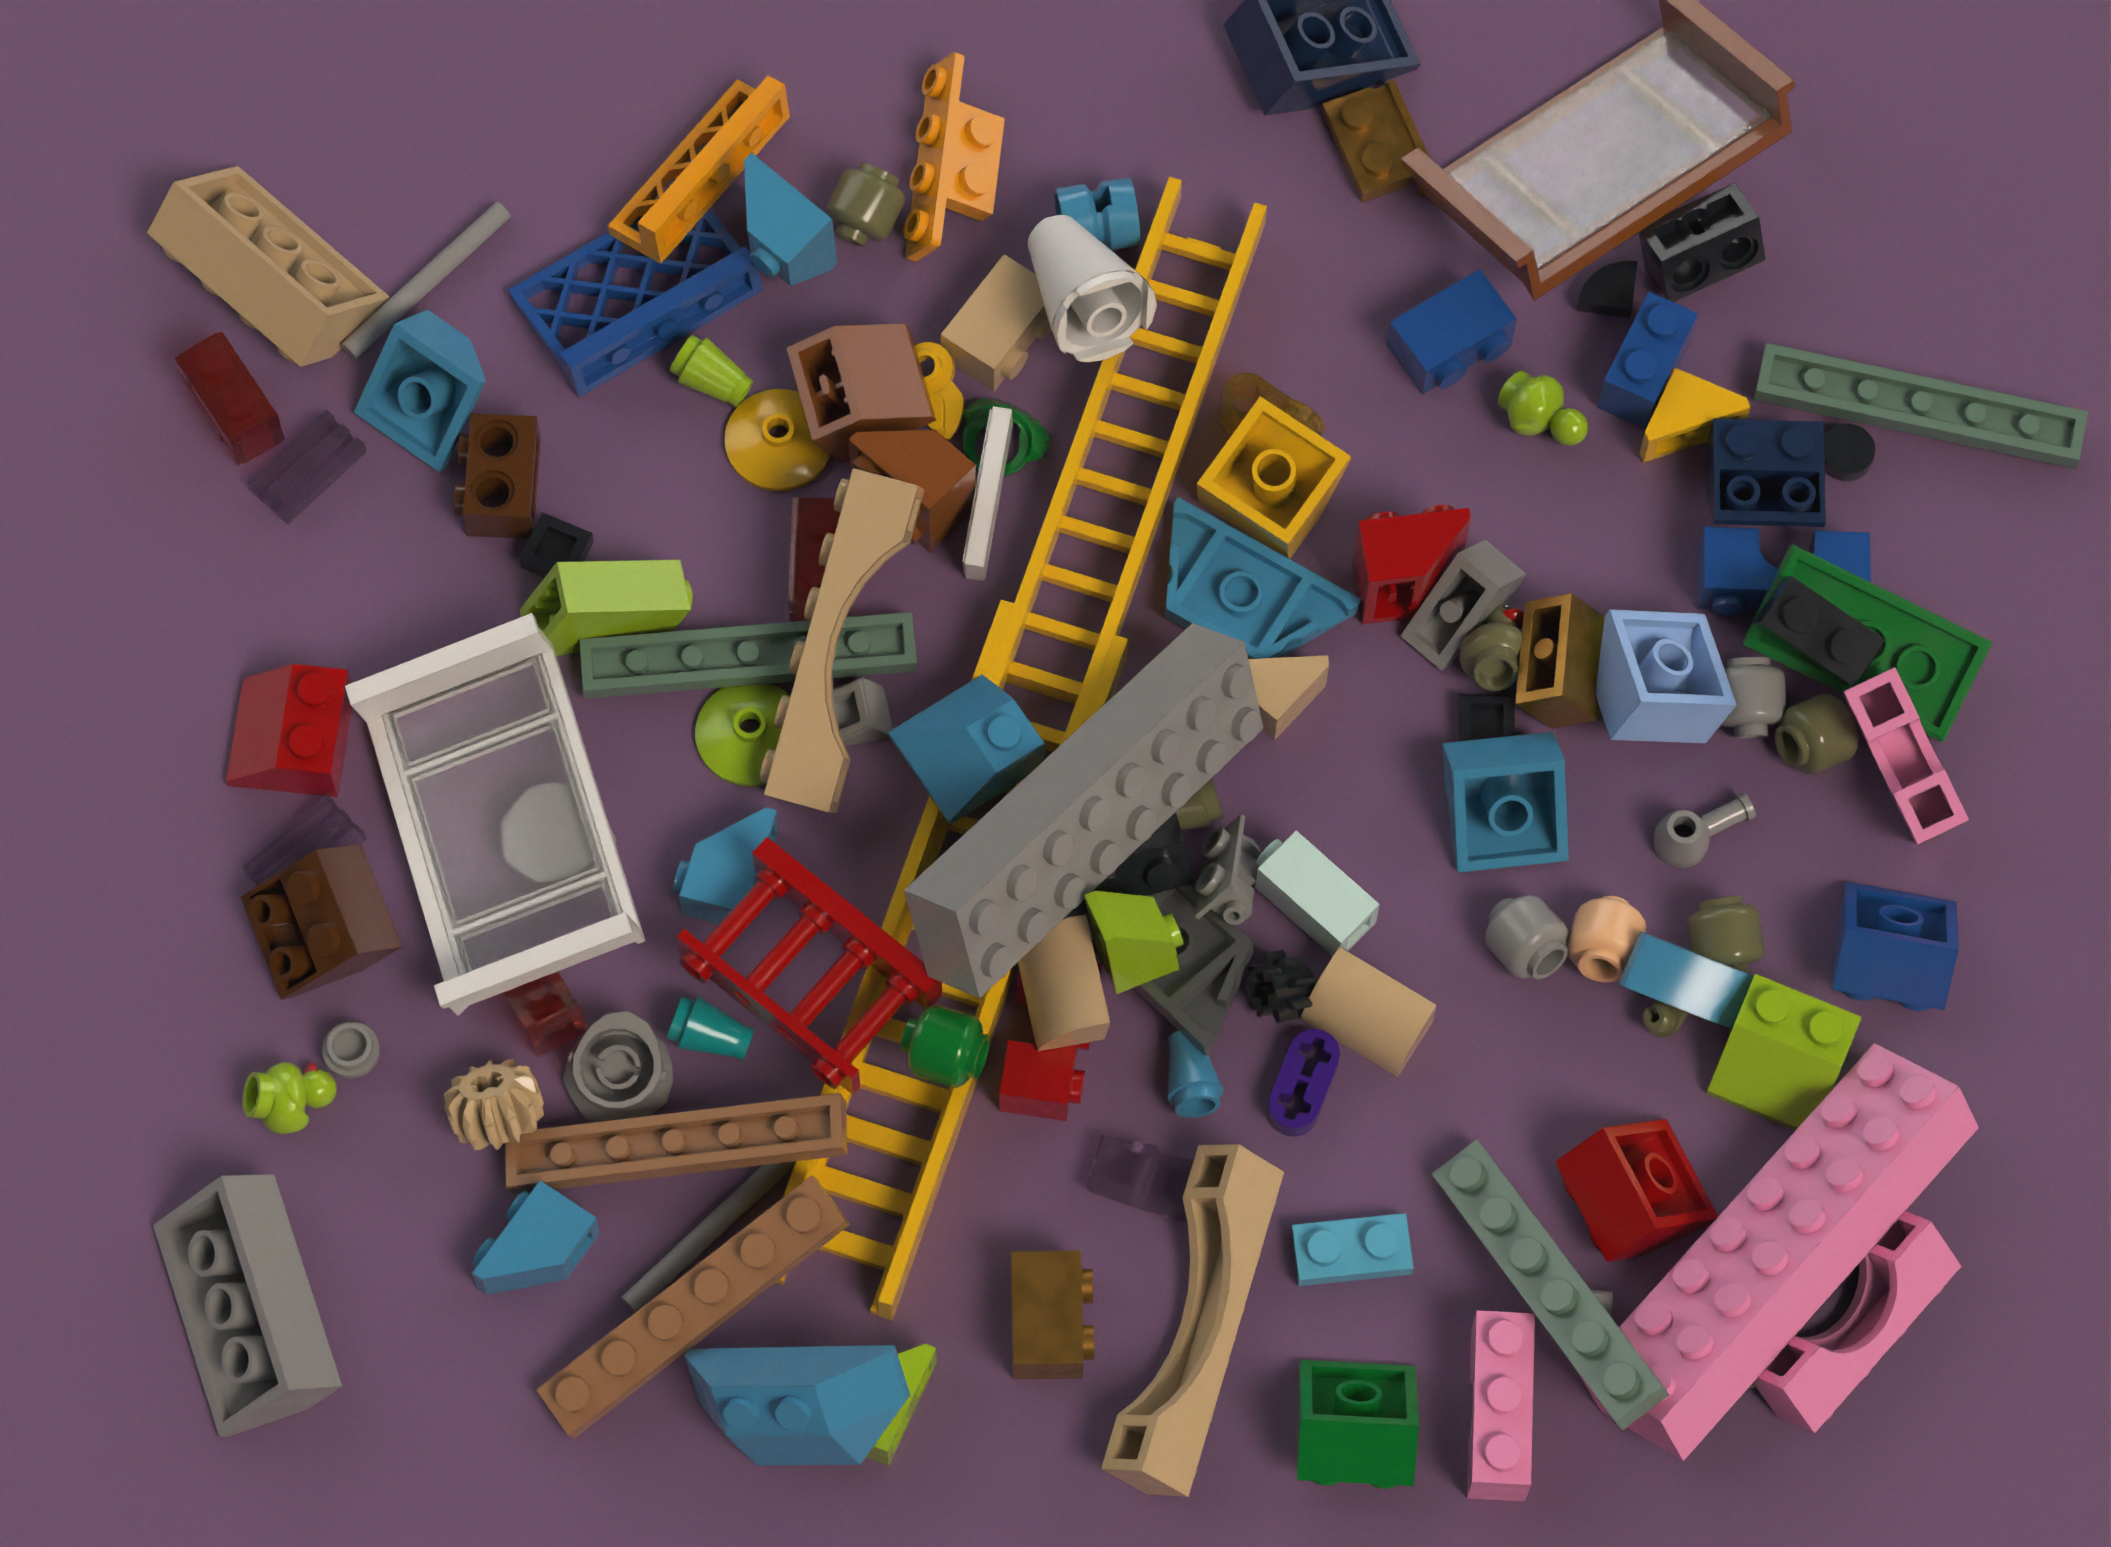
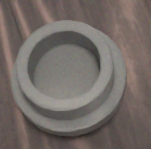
M345 1022L337 1025L327 1034L323 1042L322 1054L327 1067L335 1075L354 1079L366 1075L375 1067L380 1056V1045L376 1034L368 1026L358 1022Z

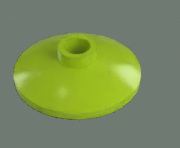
M773 684L723 687L714 693L703 705L695 726L697 750L706 767L720 779L734 785L747 787L766 785L767 783L760 782L763 760L768 749L776 751L782 730L774 726L776 712L782 696L791 697V695ZM747 719H754L760 723L759 729L753 733L742 731L740 725Z

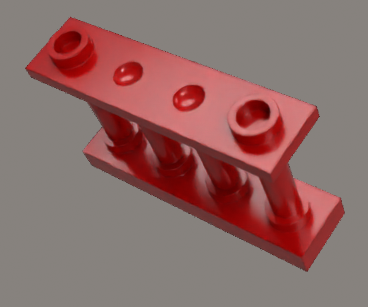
M766 837L752 852L754 871L757 873L754 878L757 883L703 943L683 928L676 936L679 954L682 956L679 962L691 976L701 983H705L708 979L712 980L813 1062L810 1065V1069L824 1084L832 1089H836L841 1085L854 1095L860 1088L859 1070L851 1064L852 1061L904 1003L911 1005L913 1001H916L924 1009L933 1006L942 996V982L928 977L922 960L771 839ZM785 896L800 908L798 911L800 918L745 978L720 957L773 898L780 900ZM826 931H829L844 943L841 946L844 953L793 1010L788 1013L768 997L764 991L817 933L823 935ZM872 966L887 978L885 981L887 989L832 1049L807 1027L860 968L867 970Z

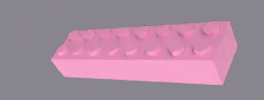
M1875 1043L1869 1048L1619 1327L1670 1394L1629 1425L1628 1429L1682 1461L1690 1455L1978 1130L1977 1122L1958 1085ZM1582 1378L1600 1411L1612 1418Z

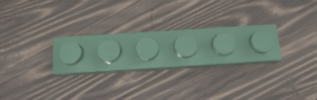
M1766 343L1763 351L1754 400L2073 469H2076L2080 460L2089 412Z
M912 612L846 617L837 642L832 671L833 678L917 671ZM811 621L579 639L584 699L795 682L796 675L789 673L791 657L798 641L806 642Z
M1478 1139L1432 1173L1433 1177L1622 1431L1670 1395Z

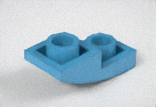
M1640 931L1619 984L1732 1029L1754 976Z

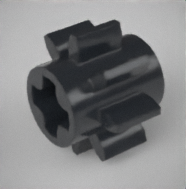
M1284 950L1263 953V963L1248 966L1247 969L1250 973L1245 983V994L1250 1004L1257 1009L1256 1015L1258 1017L1273 1015L1276 1023L1297 1019L1298 1009L1312 1006L1309 997L1315 987V978L1308 966L1303 963V956L1287 958Z

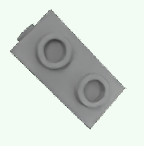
M1242 814L1226 828L1218 827L1212 831L1202 846L1201 854L1204 856L1202 871L1195 887L1196 891H1198L1194 917L1198 920L1210 909L1222 916L1231 925L1243 923L1252 914L1254 888L1251 885L1256 882L1258 869L1256 861L1261 851L1252 838L1243 835L1245 816Z

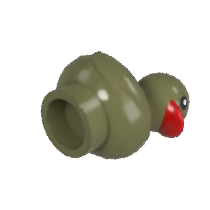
M1508 605L1497 606L1487 617L1484 625L1468 634L1459 646V660L1463 671L1469 678L1476 681L1479 686L1486 690L1501 691L1507 689L1518 678L1522 643L1521 629L1523 628L1524 612L1520 609Z

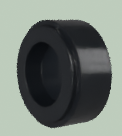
M1850 423L1838 424L1830 428L1824 435L1825 472L1841 481H1853L1864 476L1869 471L1875 456V443L1871 435L1864 428Z

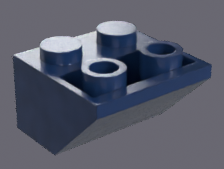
M1714 418L1706 443V491L1713 523L1825 527L1824 422Z

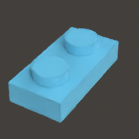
M1406 1213L1295 1224L1291 1227L1298 1286L1412 1275L1414 1267Z

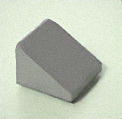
M862 677L833 689L834 709L840 735L845 746L882 740L889 737L888 732L893 728L885 691L880 684Z

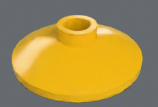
M771 389L752 395L735 409L726 426L725 450L731 466L746 482L764 490L788 491L800 488L817 478L826 468L831 458L830 455L812 442L799 392L794 390ZM777 426L786 427L789 430L781 438H775L768 432L771 428Z

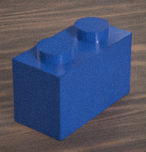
M1478 269L1391 320L1386 345L1423 395L1436 386H1439L1440 389H1445L1455 384L1465 375L1468 367L1484 359L1485 362H1491L1503 355L1512 344L1517 318L1481 269Z
M1648 291L1604 379L1597 408L1646 429L1674 369L1678 368L1691 342L1698 313Z

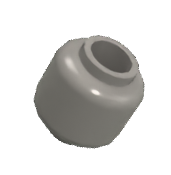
M1768 657L1727 659L1724 670L1737 706L1721 725L1734 728L1735 738L1768 737V726L1778 725L1786 710V686L1783 671L1780 668L1771 666V659Z
M1532 895L1516 899L1506 898L1499 902L1490 912L1488 917L1490 923L1485 933V944L1489 951L1514 977L1520 979L1546 978L1563 964L1568 955L1569 931L1564 922L1542 899Z

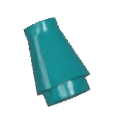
M682 996L666 1039L679 1043L677 1049L728 1056L743 1061L755 1029L743 1025L699 996L696 997V1000Z

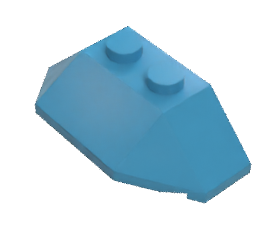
M895 1345L688 1349L684 1354L700 1405L723 1433L757 1466L860 1465L910 1396Z

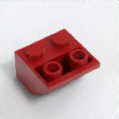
M1436 505L1425 509L1419 514L1399 516L1396 512L1385 511L1375 513L1369 516L1367 520H1360L1358 522L1352 567L1357 597L1362 599L1360 606L1362 625L1412 619L1457 553L1465 550L1471 520L1469 508L1454 509L1450 505Z

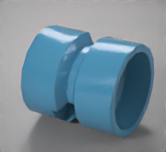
M1130 177L1101 181L1094 191H1091L1085 184L1054 189L1056 215L1072 217L1110 250L1140 246L1138 208Z

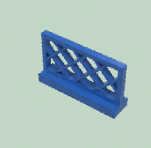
M711 208L697 222L695 230H690L681 241V243L690 244L686 262L665 259L660 264L649 257L622 254L625 243L612 237L607 232L508 289L511 301L565 372L567 382L578 398L763 291L759 270L750 259V251L746 246L741 248ZM643 216L638 217L630 227L639 232L638 222ZM706 227L710 230V232H705ZM701 245L723 248L728 256L712 265L696 263ZM590 263L608 265L602 284L576 280L579 270ZM618 267L645 270L640 288L613 285ZM655 272L681 275L679 284L666 292L650 290ZM543 290L561 292L556 310L534 308L528 299ZM572 293L598 297L593 315L567 312ZM609 298L635 302L633 311L619 319L604 317ZM546 323H551V324H552V325H551V329H549V327L546 325ZM563 325L589 329L585 339L566 350L558 341Z

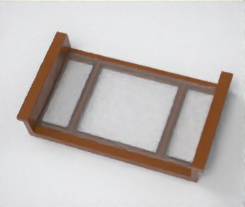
M1659 0L1663 23L1662 28L1444 169L1419 148L1414 149L1401 158L1402 166L1415 177L1418 194L1422 197L1427 196L1524 284L1534 301L1792 132L1787 93L1795 88L1794 80L1697 0Z

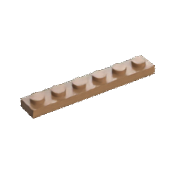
M841 1093L537 1129L532 1133L521 1134L520 1143L511 1141L505 1143L506 1188L513 1195L520 1194L523 1191L532 1192L540 1180L556 1190L848 1155L846 1100Z
M810 1176L536 1389V1391L567 1435L575 1439L686 1353L688 1349L695 1346L850 1225L849 1221L818 1179Z

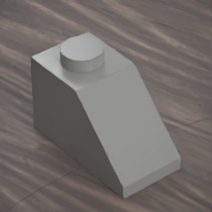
M1486 539L1460 551L1400 636L1442 671L1460 655L1459 646L1463 639L1473 630L1484 625L1487 617L1497 606L1506 605L1527 574Z

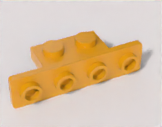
M952 52L938 63L932 65L927 70L922 83L925 103L923 116L916 129V141L919 143L918 157L909 183L910 189L913 191L912 204L903 229L904 238L907 239L905 258L917 262L940 246L945 208L979 221H984L993 215L1005 118L959 101L964 55L957 52Z

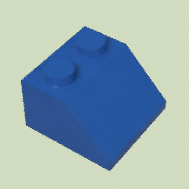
M1845 881L1832 962V990L1842 991L1847 997L1865 1001L1875 997L1896 1001L1901 1006L1916 1011H1925L1929 1008L1945 1010L1959 951L1957 902Z

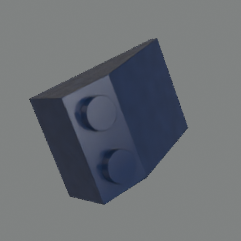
M1244 0L1223 24L1264 116L1307 110L1409 73L1421 65L1391 0Z

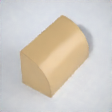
M1086 914L1065 918L1018 962L1037 1052L1104 1040L1110 1025Z
M1339 947L1309 997L1312 1006L1304 1008L1301 1020L1316 1029L1326 1031L1336 1041L1398 1077L1432 1025L1437 1005Z

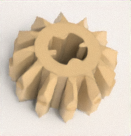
M491 1059L485 1066L480 1068L470 1066L467 1075L456 1076L451 1079L452 1088L444 1093V1108L452 1132L456 1134L459 1143L471 1144L474 1150H481L488 1145H493L496 1150H499L504 1143L510 1141L520 1143V1135L536 1131L537 1121L544 1116L542 1107L544 1101L536 1077L532 1075L529 1066H517L514 1059L506 1060L501 1064H495Z

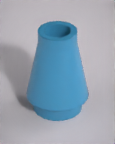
M1180 1031L1172 1033L1168 1037L1170 1049L1168 1102L1175 1106L1177 1115L1184 1118H1199L1212 1114L1221 1105L1220 1097L1224 1092V1088L1209 1055L1205 1056Z

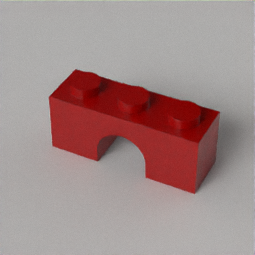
M1097 963L1101 979L1102 963ZM1019 971L1017 1004L1027 1006ZM1008 1040L999 1092V1111L1067 1121L1069 1104L1081 1103L1085 1070L1075 1069L1078 1049L1089 1051L1090 1042L1037 1052L1035 1042L1026 1043Z

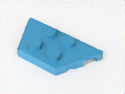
M1179 497L1176 499L1173 510L1165 610L1166 618L1184 628H1188L1194 623L1244 641L1248 659L1282 658L1357 614L1362 600L1359 597Z

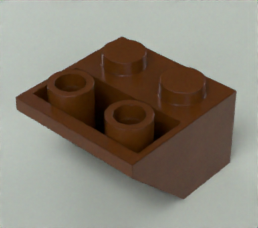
M361 844L314 850L240 896L281 1000L292 998L363 971L402 948Z

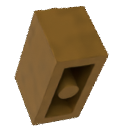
M1572 593L1525 602L1515 704L1552 729L1598 721L1600 707L1595 691L1605 616Z
M1081 1250L1011 1251L1013 1379L1083 1378L1084 1360H1095L1094 1325H1083L1082 1304H1093V1269L1081 1268Z

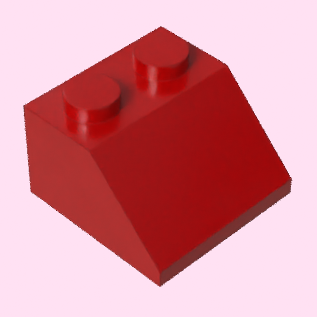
M289 664L243 678L226 777L227 786L338 797L353 708L350 705L345 688L346 685L351 684L348 669Z
M1667 1119L1603 1127L1555 1161L1563 1177V1184L1567 1194L1576 1202L1590 1229V1238L1595 1247L1603 1254L1606 1262L1640 1257L1708 1226L1718 1218Z

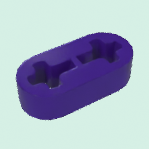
M1319 1029L1304 1030L1296 1035L1290 1044L1270 1094L1267 1112L1269 1121L1274 1129L1283 1135L1292 1137L1304 1135L1314 1127L1337 1072L1340 1057L1337 1041L1326 1031ZM1313 1046H1318L1323 1049L1322 1058L1328 1061V1064L1318 1062L1311 1078L1302 1075L1305 1056L1299 1052L1309 1053ZM1296 1088L1305 1090L1302 1109L1309 1113H1298L1294 1120L1284 1117L1285 1107L1279 1104V1102L1290 1103Z

